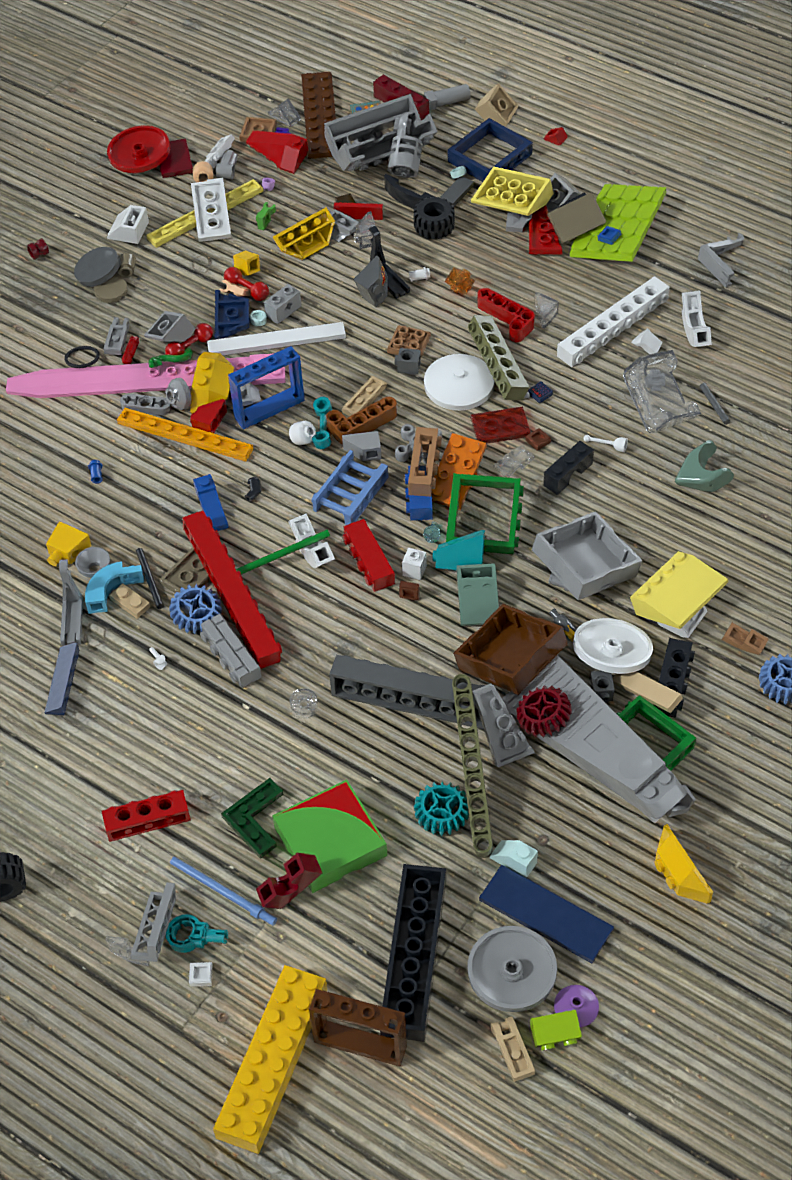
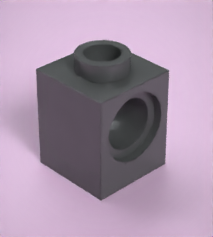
M400 348L399 354L395 355L394 364L397 365L398 373L418 375L421 364V350Z
M591 671V689L605 703L613 701L614 685L612 673Z

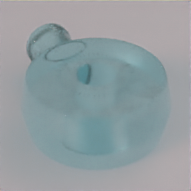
M435 521L431 523V526L426 527L423 532L424 539L429 543L437 542L441 536Z

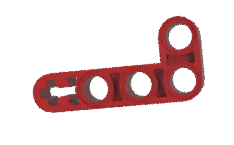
M482 288L478 291L477 307L485 313L509 324V339L512 342L523 341L533 331L535 313L532 310L489 288Z

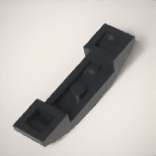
M388 174L384 175V186L388 194L407 207L414 209L415 205L420 200L423 201L424 198H437L427 192L419 195L400 186L399 179Z

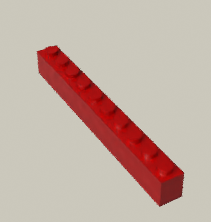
M203 510L182 517L183 530L251 656L260 669L281 662L282 647L279 642L276 643L274 640V633L271 628L267 627L264 614H260L258 611L257 601L251 598L248 585H244L242 582L241 572L236 571L235 562L232 557L228 556L226 545L220 542V535L217 530L213 529L211 518L207 517Z

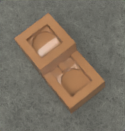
M732 622L721 640L746 652L760 655L769 639L753 629L748 632Z

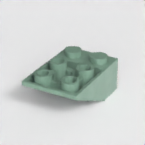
M495 563L457 566L461 626L483 625L499 608Z

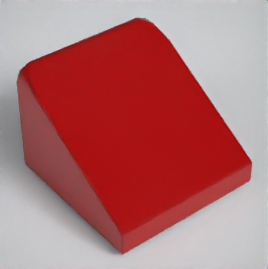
M560 127L551 129L545 135L544 140L556 145H562L568 136L564 128Z

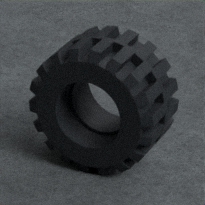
M441 197L424 198L423 201L420 200L415 205L413 211L414 229L421 237L424 236L426 239L431 238L435 240V238L442 239V237H447L448 234L452 233L455 227V210L450 201H447L445 198L441 199Z
M0 852V902L17 897L26 888L23 860L18 855H13V853Z

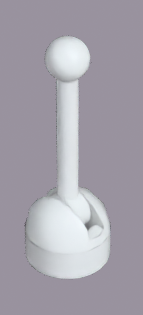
M589 435L584 436L585 442L594 441L610 444L619 452L625 453L627 448V438L620 437L615 441L592 438Z

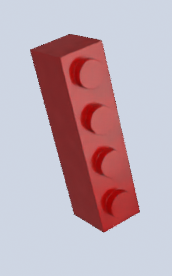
M365 519L343 526V542L345 545H349L350 554L353 559L356 558L359 571L365 574L366 584L368 586L371 585L374 592L395 585V573Z

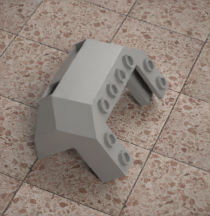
M409 94L324 123L325 139L332 156L343 171L350 172L358 169L363 171L369 168V165L374 164V166L382 164L384 160L390 159L392 141L397 136V132L392 131L383 135L382 131L394 127L395 117L409 113L408 119H411L409 134L405 135L418 138L422 141L423 146L429 144V141L434 139L437 133L431 114L427 115L424 120H421L412 96Z

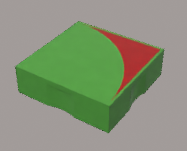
M344 780L272 815L274 828L287 851L292 856L297 852L316 856L322 874L308 886L312 893L340 880L352 871L362 869L388 856L387 843L348 780Z

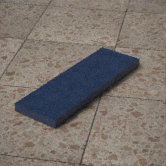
M503 865L499 867L479 897V901L591 964H593L614 930V926Z

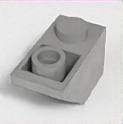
M378 431L342 435L344 451L349 452L352 450L354 456L362 461L381 459Z

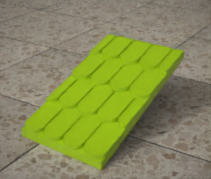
M605 184L598 194L596 202L606 223L578 236L571 246L570 257L633 262L667 193L666 187ZM607 226L621 231V236L612 245L598 241L597 236Z

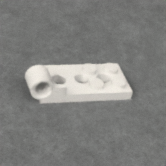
M223 178L191 183L199 242L231 238ZM206 195H209V196H212V195H213V197H212L211 199H206V198H205ZM209 208L215 209L212 213L207 212ZM216 222L217 225L209 226V223Z

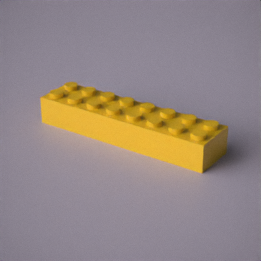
M284 965L214 1125L213 1131L216 1139L256 1154L260 1153L311 1031L309 1007L315 990H328L326 978Z

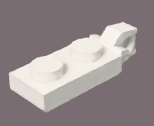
M230 134L221 138L206 156L205 162H208L212 168L217 166V161L232 146L231 143L235 139L233 135Z

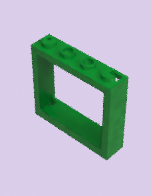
M453 473L446 542L460 538L455 537L461 485L514 489L509 541L484 540V552L514 555V549L518 548L519 537H516V531H520L521 520H518V514H522V503L519 502V498L523 497L524 494L521 478Z
M639 695L632 702L629 701L621 713L617 712L616 714L628 724L639 713L679 743L663 759L666 767L672 771L695 748L696 737Z

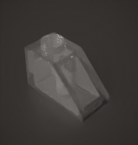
M367 212L356 225V233H353L354 241L358 243L360 249L369 248L372 245L369 239L373 238V235L368 228L376 226L371 212Z

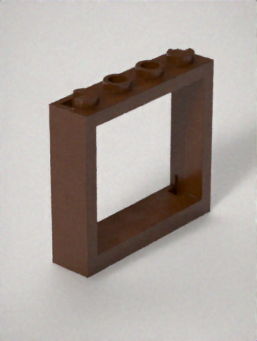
M320 989L315 990L309 1007L314 1043L401 1067L407 1048L404 1012ZM327 1016L393 1034L394 1039L327 1021ZM390 1023L395 1024V1030L389 1028ZM323 1032L327 1033L326 1039L320 1038ZM393 1052H395L396 1059L391 1058Z

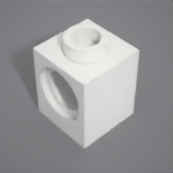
M408 548L402 561L403 576L421 580L427 567L426 552Z

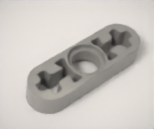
M125 394L120 398L122 409L129 408L155 415H166L171 411V405L164 397ZM145 402L150 403V405L146 407L141 406Z

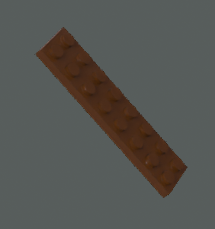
M332 72L301 74L306 139L309 150L307 152L308 159L333 157L325 139L324 123L336 119Z

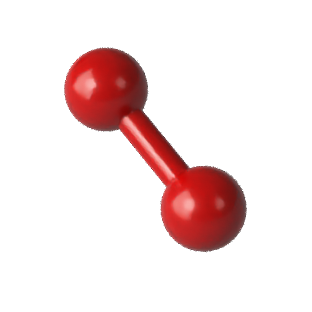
M229 267L225 270L224 280H228L236 285L241 284L250 289L251 296L255 300L263 301L269 296V287L264 282L253 284L242 278V272L236 267Z
M207 323L198 324L195 327L193 336L182 343L170 342L165 348V354L182 355L185 348L196 341H209L213 336L212 327Z

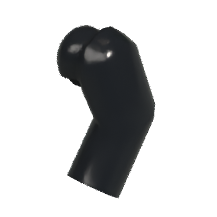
M257 477L248 479L247 483L250 484L249 487L251 488L245 495V499L248 502H252L262 492L261 482Z

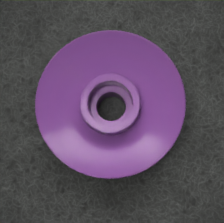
M570 985L560 990L554 1001L555 1013L576 1009L579 1025L582 1028L588 1026L596 1019L599 1003L596 995L587 987ZM573 1001H580L581 1004L574 1005Z

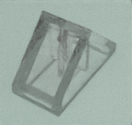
M289 98L268 112V115L289 127H292L301 120L300 115Z
M535 292L534 305L542 329H544L557 316L559 301Z

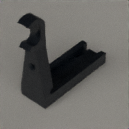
M376 226L368 228L373 235V238L369 239L372 243L370 262L376 256L380 258L388 276V291L396 299L409 293L410 287L385 263L386 260L378 228Z

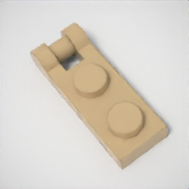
M513 1017L505 1018V1021L501 1023H491L493 1035L500 1047L513 1082L535 1075V1069ZM506 1030L510 1031V1033L506 1035H503L502 1033Z

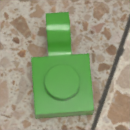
M268 202L263 204L262 210L256 215L258 229L264 231L270 223L271 215L276 212L275 204L270 208L268 207Z

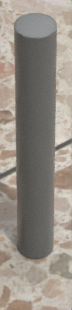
M702 383L700 388L722 422L725 425L728 424L730 419L707 384Z

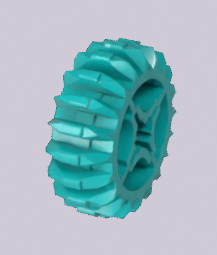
M443 780L440 785H437L435 782L432 784L433 787L426 785L425 791L420 790L419 796H416L414 811L418 824L420 826L424 825L425 831L431 829L433 835L437 831L440 832L441 836L446 831L451 835L452 829L458 832L459 826L464 827L465 820L469 819L465 791H460L459 786L453 788L451 782L445 785ZM432 802L433 805L430 807V810L426 811L427 805ZM458 806V811L452 815L454 807Z

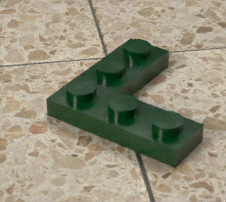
M268 778L221 813L226 823L260 859L277 847L273 838L253 818L284 795L283 790L271 778Z

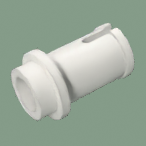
M423 267L420 270L409 271L411 282L431 278L429 268Z

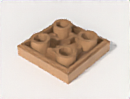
M398 325L387 348V353L398 355L400 348L421 350L422 357L431 337V332Z

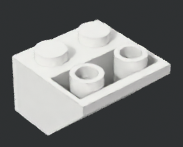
M130 205L118 214L107 235V239L138 244L149 223L146 207Z

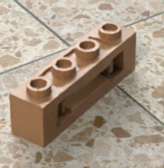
M416 427L408 481L409 495L431 497L432 489L436 487V478L433 477L438 472V464H435V462L439 461L440 450H437V448L441 447L442 436H438V428ZM422 452L428 453L426 476L425 471H420Z

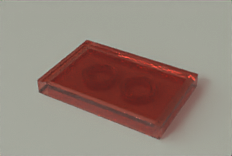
M523 406L470 415L476 440L486 444L526 438L531 433Z

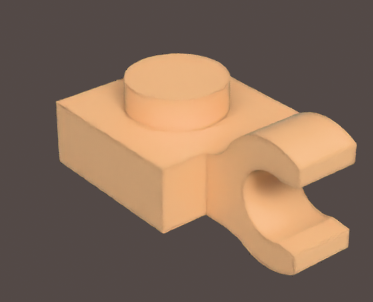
M222 280L227 285L226 289L220 288L222 293L234 292V295L238 297L251 295L250 289L233 284L228 280Z

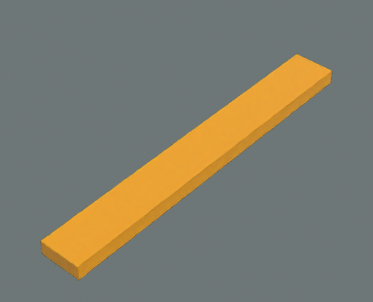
M124 408L117 419V423L245 462L254 449L252 444L129 408Z

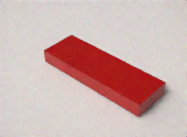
M334 202V209L353 219L383 220V204Z

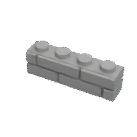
M221 614L201 623L202 632H200L202 640L205 643L209 642L212 654L214 656L218 655L223 669L230 671L229 676L233 683L238 682L240 687L243 688L262 677L259 665Z

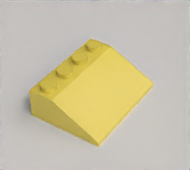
M493 167L471 199V203L529 216L545 206L554 192L551 179Z
M678 551L630 599L636 615L681 629L729 581L695 556Z

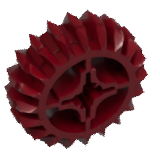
M544 685L542 689L536 686V690L533 692L529 690V695H523V701H518L519 707L516 708L517 720L521 728L529 735L533 734L537 737L540 734L543 738L546 734L552 736V732H559L560 727H566L565 722L570 721V715L572 714L571 702L568 696L560 688L555 689L553 685L549 688Z

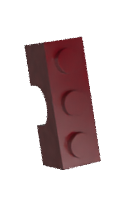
M297 852L283 864L286 875L277 878L269 877L256 888L262 906L265 908L282 909L322 874V870L315 855Z

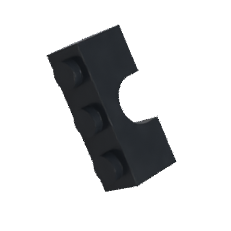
M582 441L577 442L544 471L543 486L558 495L569 485L574 471L582 474L593 464L594 449Z

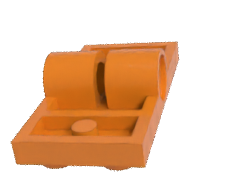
M451 434L439 463L437 475H434L436 487L431 492L432 502L450 507L453 473L477 475V469L487 447L486 443L458 434ZM461 485L458 510L462 509L468 491L473 486Z

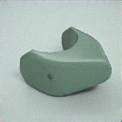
M708 440L687 455L675 478V483L679 486L713 492L730 483L734 478V474L729 468H721L715 471L705 470L708 459L717 449L715 443L712 440Z

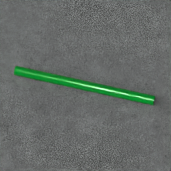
M328 529L241 566L236 571H240L242 575L330 537Z

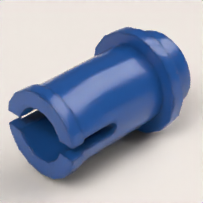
M92 460L88 465L91 473V482L94 484L103 481L101 472L103 465L99 460Z

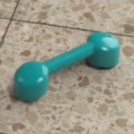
M321 396L313 403L315 413L320 417V431L315 433L312 440L317 449H326L332 443L327 432L326 415L332 410V405L327 397Z

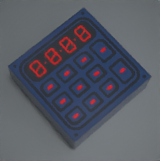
M542 381L528 389L530 396L539 404L553 395V391Z

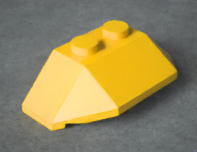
M327 207L272 238L281 252L303 260L329 245L335 220Z
M203 352L198 357L191 387V414L195 413L199 406L220 399H228L230 391L228 374L234 372V366L221 353Z
M664 825L654 861L657 870L664 874L668 887L674 889L678 896L707 904L710 903L713 896L712 889L694 865L669 825Z

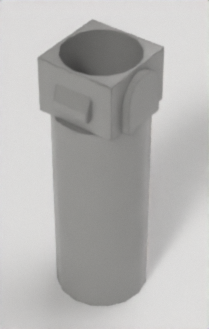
M468 84L434 92L433 90L424 92V97L429 100L430 111L440 106L469 100L471 94Z

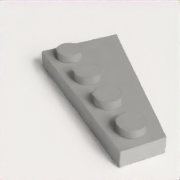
M488 684L473 690L474 699L495 766L501 767L535 753L517 726L515 719L506 708L507 706L494 685Z

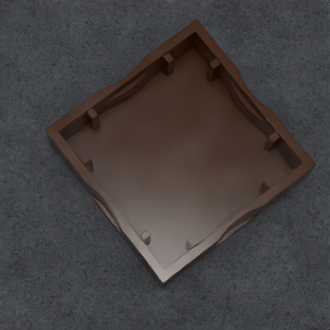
M502 604L484 622L481 628L472 634L453 654L459 670L519 695L568 642L562 626L542 618L530 616L524 611Z

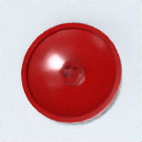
M135 126L118 133L110 141L107 155L111 165L117 170L126 173H141L151 170L165 161L170 153V142L167 134L157 127Z

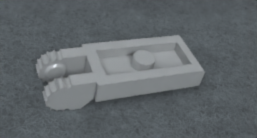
M114 317L104 345V354H122L130 325L129 318H124L123 324L119 325V318Z

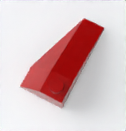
M253 130L246 140L247 145L258 153H262L266 156L267 160L274 162L276 167L295 174L309 151L307 139L294 134Z

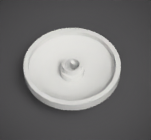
M452 354L436 360L428 367L424 376V389L430 400L440 407L449 410H469L480 406L490 398L494 390V379L483 360L467 354Z
M600 618L587 621L577 628L573 639L574 651L583 662L595 669L608 673L625 674L639 671L648 665L653 652L651 639L643 630L631 623L618 619Z

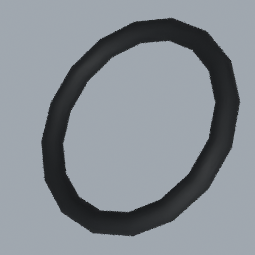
M79 346L68 351L64 360L72 368H86L98 361L100 352L92 346ZM87 349L96 353L95 359L86 364L76 365L68 361L69 355L78 350Z

